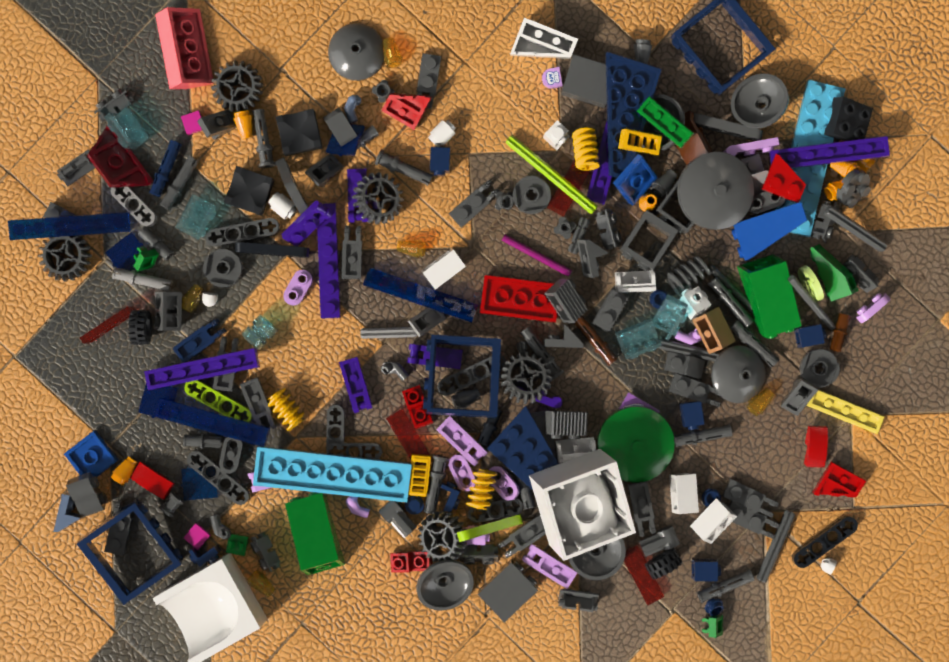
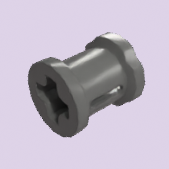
M171 492L166 502L159 506V509L169 517H173L176 509L185 503L179 495Z

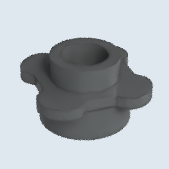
M382 80L377 86L372 88V93L376 94L380 103H384L389 95L394 93V90L389 87L386 80Z
M499 191L496 193L495 209L510 210L514 203L512 192L502 193Z
M560 217L558 225L554 227V233L560 234L564 239H569L572 230L576 228V224L567 221L565 217Z

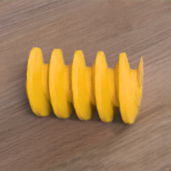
M579 128L572 134L574 158L576 160L575 166L580 170L590 171L600 167V163L597 162L599 156L596 155L598 154V149L595 148L597 147V142L595 141L597 137L593 134L595 132L593 128Z
M282 388L267 399L270 400L268 406H275L272 412H280L277 418H285L282 425L289 424L287 431H291L305 420L302 419L305 413H297L300 406L293 407L295 400L288 401L291 395H283L286 388Z
M478 468L479 471L473 472L477 479L471 480L476 486L469 488L474 492V494L468 495L472 502H466V505L487 510L485 507L491 506L487 499H492L493 497L488 492L494 491L490 484L496 483V480L491 477L497 476L498 473Z

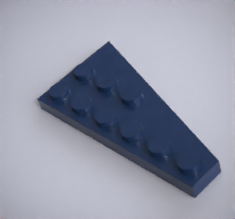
M606 52L608 175L618 178L637 153L618 149L621 130L631 129L643 132L646 119L637 110L649 96L653 99L661 69ZM638 136L635 138L634 146H637Z
M527 406L520 411L487 448L532 490L529 475L559 464Z

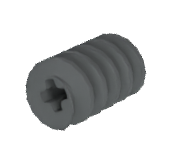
M694 256L693 261L688 260L686 265H680V269L675 268L673 270L674 274L668 272L667 278L671 288L679 295L678 288L684 291L685 284L692 287L691 280L698 283V276L705 279L704 272L708 275H711V272L702 259Z

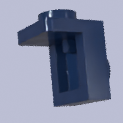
M447 481V484L442 483L441 485L442 489L451 492L444 507V511L451 512L452 509L456 510L460 499H458L460 490L457 489L458 486Z
M217 544L201 555L199 550L193 547L189 550V557L195 565L198 564L200 567L207 561L211 564L218 559V553L222 550Z

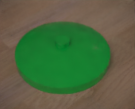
M628 406L612 413L602 424L597 438V450L601 449L617 462L621 480L626 482L638 483L657 477L669 465L674 453L675 442L670 425L658 412L644 406Z

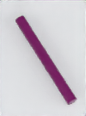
M504 235L502 241L568 277L571 274V269L512 237Z

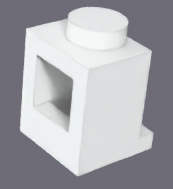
M557 120L544 134L543 138L557 151L569 139L570 136L567 134L569 130Z

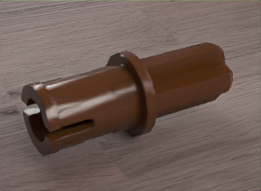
M839 313L835 330L833 329L832 331L834 335L830 350L841 352L845 335H848L846 332L851 316Z

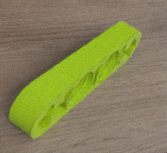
M197 380L185 384L186 394L238 424L245 425L252 421L253 417L248 407L213 389L202 381ZM195 383H197L196 387L200 390H203L204 387L206 388V390H204V392L202 393L201 398L199 397V395L201 394L200 392H191L192 388L190 387V384L194 385ZM208 392H213L216 396L215 401L212 403L206 400ZM225 401H229L232 404L230 412H225L222 408ZM237 406L239 407L237 411H239L240 413H244L245 411L247 412L246 415L247 417H249L248 420H240L241 416L237 413L234 416H232V414L236 411Z
M521 514L457 532L459 542L523 524Z

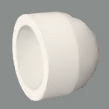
M203 292L202 301L204 305L208 307L214 306L217 303L218 294Z
M832 558L823 559L821 563L822 570L831 575L837 561Z

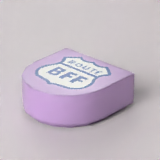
M559 67L547 69L543 73L542 83L545 87L553 89L563 86Z

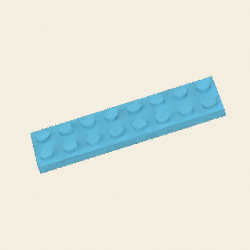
M807 80L791 148L833 143L834 137L824 135V132L832 115L833 98L844 96L846 88ZM828 164L791 168L806 184L799 202H802L807 221L790 233L806 237L811 236ZM786 199L785 204H784L781 208H784V207H787V206H790V205H793V204H796V203L793 202V201H790V200Z
M258 446L253 485L407 503L412 464Z

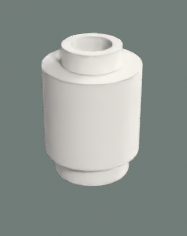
M442 120L430 132L431 135L428 138L437 147L444 146L456 134L453 131L456 127L449 120L446 122Z
M278 192L268 202L271 209L285 220L288 218L292 219L298 211L293 201Z

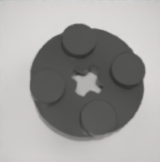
M858 169L849 172L841 181L844 185L841 189L838 188L836 197L843 205L853 208L862 197H866L871 191L869 174Z
M537 176L522 178L513 190L515 206L520 212L529 215L542 212L547 208L551 199L549 185ZM529 190L537 193V197H534V200L526 197V194H529Z
M218 249L206 257L203 264V272L211 284L217 287H229L235 285L240 279L243 265L240 257L234 252L227 249ZM223 263H226V267H228V270L225 271L224 274H221V270L218 269V266H222Z
M816 349L809 351L800 362V377L818 388L826 387L837 379L840 371L839 363H837L834 354L827 350ZM821 363L824 371H820L818 374L816 373L815 366Z

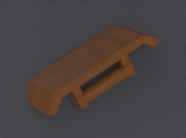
M691 111L684 113L685 126L694 135L682 149L677 146L686 165L702 154L713 152L703 134L702 127L697 128L693 120L694 113Z

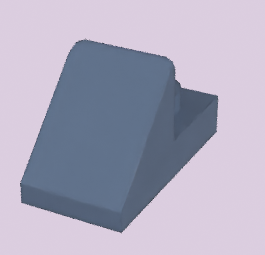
M69 492L62 494L53 532H60L82 519L80 514L71 512L76 505Z

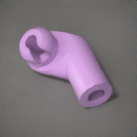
M697 329L688 334L678 330L674 339L687 345H693L702 340Z
M348 496L346 505L350 512L354 515L368 518L370 509L359 506L357 502L358 497Z

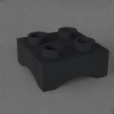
M844 96L834 97L832 115L825 128L824 135L842 141L865 139L873 108Z
M314 109L276 116L282 150L285 156L323 149Z
M236 166L224 203L263 216L275 180Z

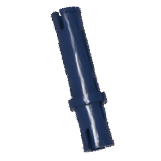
M170 140L160 168L154 175L155 179L149 191L150 194L161 197L166 182L170 180L169 175L182 144Z

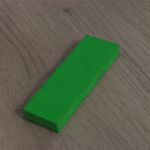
M650 96L637 110L641 116L681 149L694 135L690 129Z

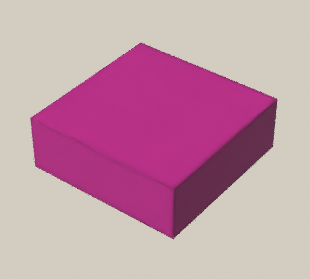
M199 110L181 116L187 135L203 131L197 122L202 117Z
M195 523L184 536V539L195 549L199 550L211 534L198 523Z

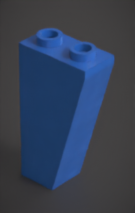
M802 202L733 225L734 229H731L734 240L738 239L740 247H737L740 258L744 257L745 261L750 260L805 223L807 218Z

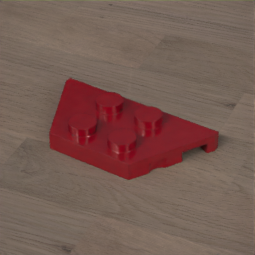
M109 122L95 145L89 151L87 156L110 188L152 185V178L112 123Z

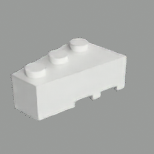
M524 18L510 56L571 59L578 39Z

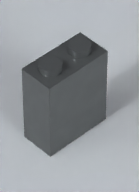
M573 54L561 95L605 108L607 103L606 64Z
M512 560L506 563L478 590V595L504 623L538 591L536 580L531 575L527 577L522 572L524 568L517 561L514 563Z

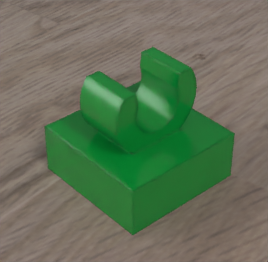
M145 246L137 247L139 253L133 256L136 260L134 268L137 271L153 268L159 253L155 249L147 250Z
M231 533L228 538L226 553L245 556L249 536Z
M723 615L702 619V622L709 624V628L702 629L703 633H709V637L712 638L723 635Z

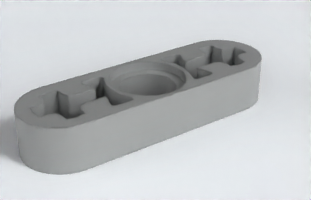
M118 187L111 188L112 196L141 225L147 227L155 225L157 215L130 187H124L123 192L128 195L127 198L121 194L117 195ZM133 199H137L139 202V206L135 210H131L129 207V203ZM143 211L147 215L151 214V221L144 222L145 217L139 212Z

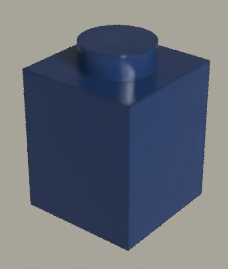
M431 147L430 173H434V176H445V173L450 172V148Z
M821 324L796 328L794 331L797 348L825 343L826 332Z
M701 401L679 403L682 426L688 427V430L700 429L699 425H704Z
M692 559V579L694 581H718V576H721V565L715 559Z

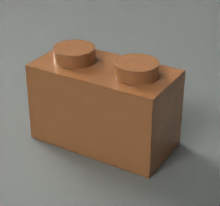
M719 307L692 319L709 354L721 350L736 341Z

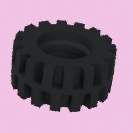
M132 310L130 312L128 331L130 342L133 345L150 344L152 317L149 310Z
M672 548L653 557L645 564V567L652 579H657L671 573L683 562L675 548Z

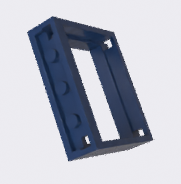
M736 0L712 1L671 36L674 47L678 50L680 49L685 54V60L689 64L694 65L697 75L701 79H705L710 91L718 96L775 50V47ZM721 4L762 53L723 85L717 81L681 37Z
M431 335V340H427L426 350L430 351V359H426L425 370L429 371V378H425L424 390H428V398L424 397L423 409H427V414L496 418L498 412L501 339ZM437 344L492 347L489 411L433 408Z
M138 499L84 535L77 542L78 547L123 605L176 569L183 561L180 549L174 548L171 544L170 536L166 532H162L159 528L160 523L158 520L149 515L148 507ZM134 511L172 562L132 591H129L91 540Z

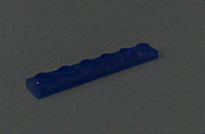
M129 212L7 220L9 240L131 232Z
M373 268L369 269L363 283L364 286L471 323L478 307L477 304Z
M164 398L158 399L154 417L261 447L266 446L270 428Z

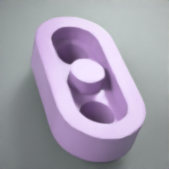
M299 270L294 274L283 295L287 304L296 306L303 301L313 283V277L310 272ZM301 276L306 277V281L304 283H301L299 281V278ZM292 292L296 293L295 299L290 298Z
M877 293L871 298L872 302L868 306L864 305L856 311L858 314L856 316L857 320L860 323L867 321L885 306L891 298L886 293Z
M453 455L448 465L460 490L471 491L469 488L475 486L471 480L475 479L469 463L463 455ZM455 461H461V467H456L454 465ZM464 478L470 479V483L467 485L462 481Z
M500 466L490 468L489 470L501 474L499 480L496 476L491 477L496 480V483L491 485L504 500L516 499L520 489L509 473ZM509 487H511V488L513 489V493H512V494H509V493H508V488H509Z

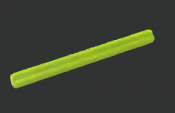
M511 135L507 139L506 144L587 212L592 214L596 211L597 205L516 137Z

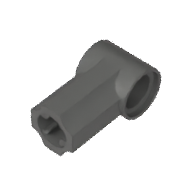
M389 501L379 510L381 516L389 524L391 523L404 538L417 527L405 514L404 509L397 501Z
M673 525L666 526L658 530L656 534L638 541L645 557L663 549H672L680 544Z

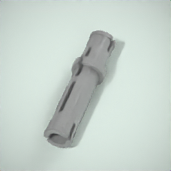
M118 267L114 268L113 271L115 273L112 274V279L126 281L131 285L139 284L157 288L170 292V286L173 283L172 280L137 273V270L129 271Z

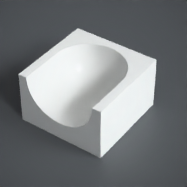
M601 449L529 475L548 543L563 561L636 533L617 462Z
M230 553L164 589L153 598L156 605H161L168 610L181 629L188 647V662L204 661L260 629L268 619Z

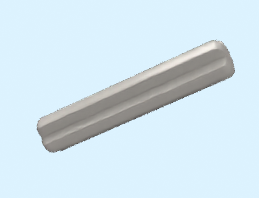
M412 327L362 328L360 331L362 339L417 337Z

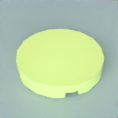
M807 265L799 268L797 273L802 286L806 287L807 292L816 302L824 299L823 289L814 272Z

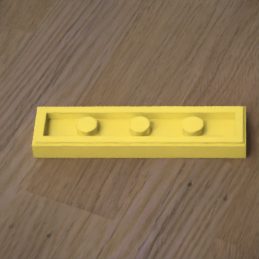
M818 390L806 405L875 434H878L885 417L821 390Z

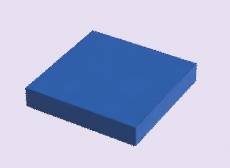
M638 154L613 184L627 202L633 206L658 177L643 156Z
M96 430L64 453L79 475L91 472L93 476L98 477L119 461Z

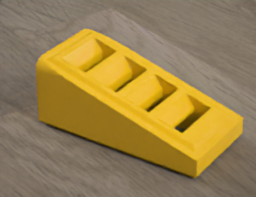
M622 129L618 149L659 155L662 136L631 129ZM638 136L637 146H634L635 138ZM646 138L645 148H642L643 139ZM651 139H654L653 149H650Z
M412 454L408 495L427 497L431 456ZM415 462L426 463V466L415 465ZM414 470H422L425 473L414 472ZM413 478H422L425 481L413 480Z

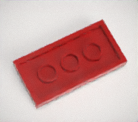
M485 275L480 313L556 323L557 312L545 295V292L554 284Z

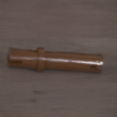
M583 315L575 321V325L595 348V353H599L608 366L611 365L618 358L609 349L608 343L600 338Z

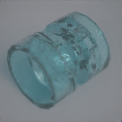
M259 314L253 321V326H248L241 334L252 346L260 350L267 343L266 339H271L278 330L269 320Z

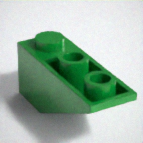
M820 244L810 248L811 258L816 262L818 275L824 282L825 293L831 302L859 291L852 273Z

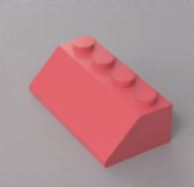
M167 7L155 14L169 89H191L214 84L212 82L213 74L200 9Z

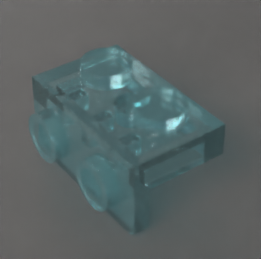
M124 108L118 114L109 112L104 117L108 122V128L116 133L118 142L124 148L137 149L149 139L148 134L129 108Z
M192 194L175 228L197 240L200 237L203 238L208 230L206 226L209 220L212 221L216 215V206Z
M667 294L650 324L667 332L665 339L669 341L672 335L676 336L678 333L680 322L684 323L687 319L688 313L686 310L688 304Z
M651 319L615 333L621 352L626 359L637 358L642 353L654 351L657 347L662 346Z

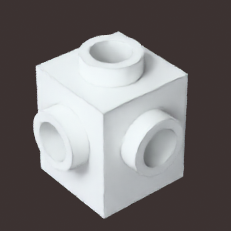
M699 286L694 289L690 287L681 293L682 297L678 301L681 310L687 314L690 320L705 313L711 306L707 294Z

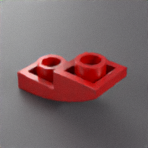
M420 385L402 391L414 428L418 429L432 424L431 414H427V409H423L424 395Z
M808 426L805 439L807 450L804 464L806 467H825L828 448V427Z
M139 462L130 476V479L163 500H165L175 484L144 462Z
M407 551L390 553L391 573L424 571L432 565V557L427 558V552Z

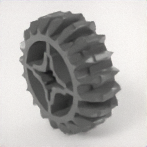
M236 60L233 61V66L226 62V69L220 66L219 68L222 72L214 73L218 78L212 79V82L216 85L211 86V89L216 91L213 94L214 98H218L216 102L219 105L223 103L222 108L225 110L229 107L230 112H234L235 108L237 112H240L242 107L245 111L249 110L247 106L249 104L255 107L253 101H260L257 94H263V91L258 89L263 87V83L259 82L262 77L257 75V69L252 70V65L248 64L246 66L244 61H241L238 66ZM235 73L233 79L227 80V77ZM243 74L250 76L252 87L244 84ZM238 83H239L242 87H240V88L238 87V88L235 90V88H234L233 86H237ZM223 86L231 90V100L224 96ZM242 94H249L246 98L239 100Z
M378 172L376 175L370 173L368 177L364 176L362 181L357 182L358 187L353 189L357 194L353 195L352 199L357 200L353 206L359 207L356 213L362 212V219L368 217V223L374 221L378 225L380 222L386 224L388 220L392 221L394 216L399 215L398 210L403 207L400 202H403L404 198L399 197L403 193L402 190H397L400 184H393L395 178L388 180V174L382 177L381 172ZM370 184H375L373 192L365 195L367 187ZM384 188L387 189L389 194L385 193ZM377 195H378V197H380V199H382V200L379 201V202H378V200H376V198H375V196H377ZM366 202L371 204L372 210L369 208ZM391 202L388 211L382 213L384 203Z
M65 230L62 233L55 231V236L48 235L50 241L43 240L46 246L39 247L43 251V254L38 255V257L43 258L39 264L46 265L43 271L49 272V277L55 276V280L60 281L62 278L64 282H67L68 279L74 281L75 275L81 277V271L87 272V268L84 266L85 264H91L90 261H87V258H91L92 254L87 253L91 248L85 246L87 240H81L82 235L77 234L75 236L74 231L69 233ZM62 241H65V244H62V247L60 249H54L57 244H59ZM73 243L78 249V256L73 252ZM58 253H61V254L65 253V254H67L68 256L72 257V259H71V258H67V259H66V258L62 257V255H59ZM52 255L57 259V268L52 261ZM71 262H77L73 268L65 271V268H68Z
M525 352L524 357H522L518 353L517 359L511 356L510 362L506 361L504 363L505 367L501 369L503 374L500 375V380L503 381L501 382V387H506L504 390L505 394L511 393L510 399H513L515 396L517 397V403L523 399L524 404H527L529 399L533 404L536 399L542 400V395H547V389L551 388L549 382L552 381V377L548 376L551 374V369H546L547 363L541 364L542 357L536 360L535 354L529 357L528 352ZM527 366H530L535 370H530ZM519 367V374L515 378H511L512 370ZM541 378V385L533 390V382ZM516 386L523 387L525 391L517 388Z
M436 511L432 515H428L421 522L422 526L418 529L421 534L417 536L421 539V542L418 545H423L422 552H427V558L432 557L433 562L457 560L459 555L465 552L463 549L467 547V544L464 541L459 542L457 532L467 529L462 528L464 522H458L459 516L453 517L451 512L441 511L439 513ZM436 523H442V524L446 525V527H445V528H442L441 526L438 527V526L436 525ZM443 546L444 548H448L450 551H443L439 548Z

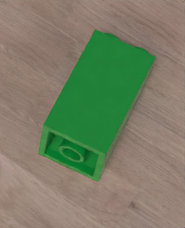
M771 254L737 266L759 334L771 339L777 337L780 333L793 332L796 328L802 326L793 287L788 281L790 275L785 260Z
M317 492L309 493V497L302 499L301 497L292 498L290 502L285 503L300 570L307 575L345 565L326 496L323 493Z

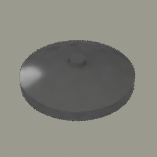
M724 152L705 153L690 161L682 171L677 187L678 201L685 216L697 226L710 230L729 228L741 221L749 211L754 196L753 180L747 167L735 156Z

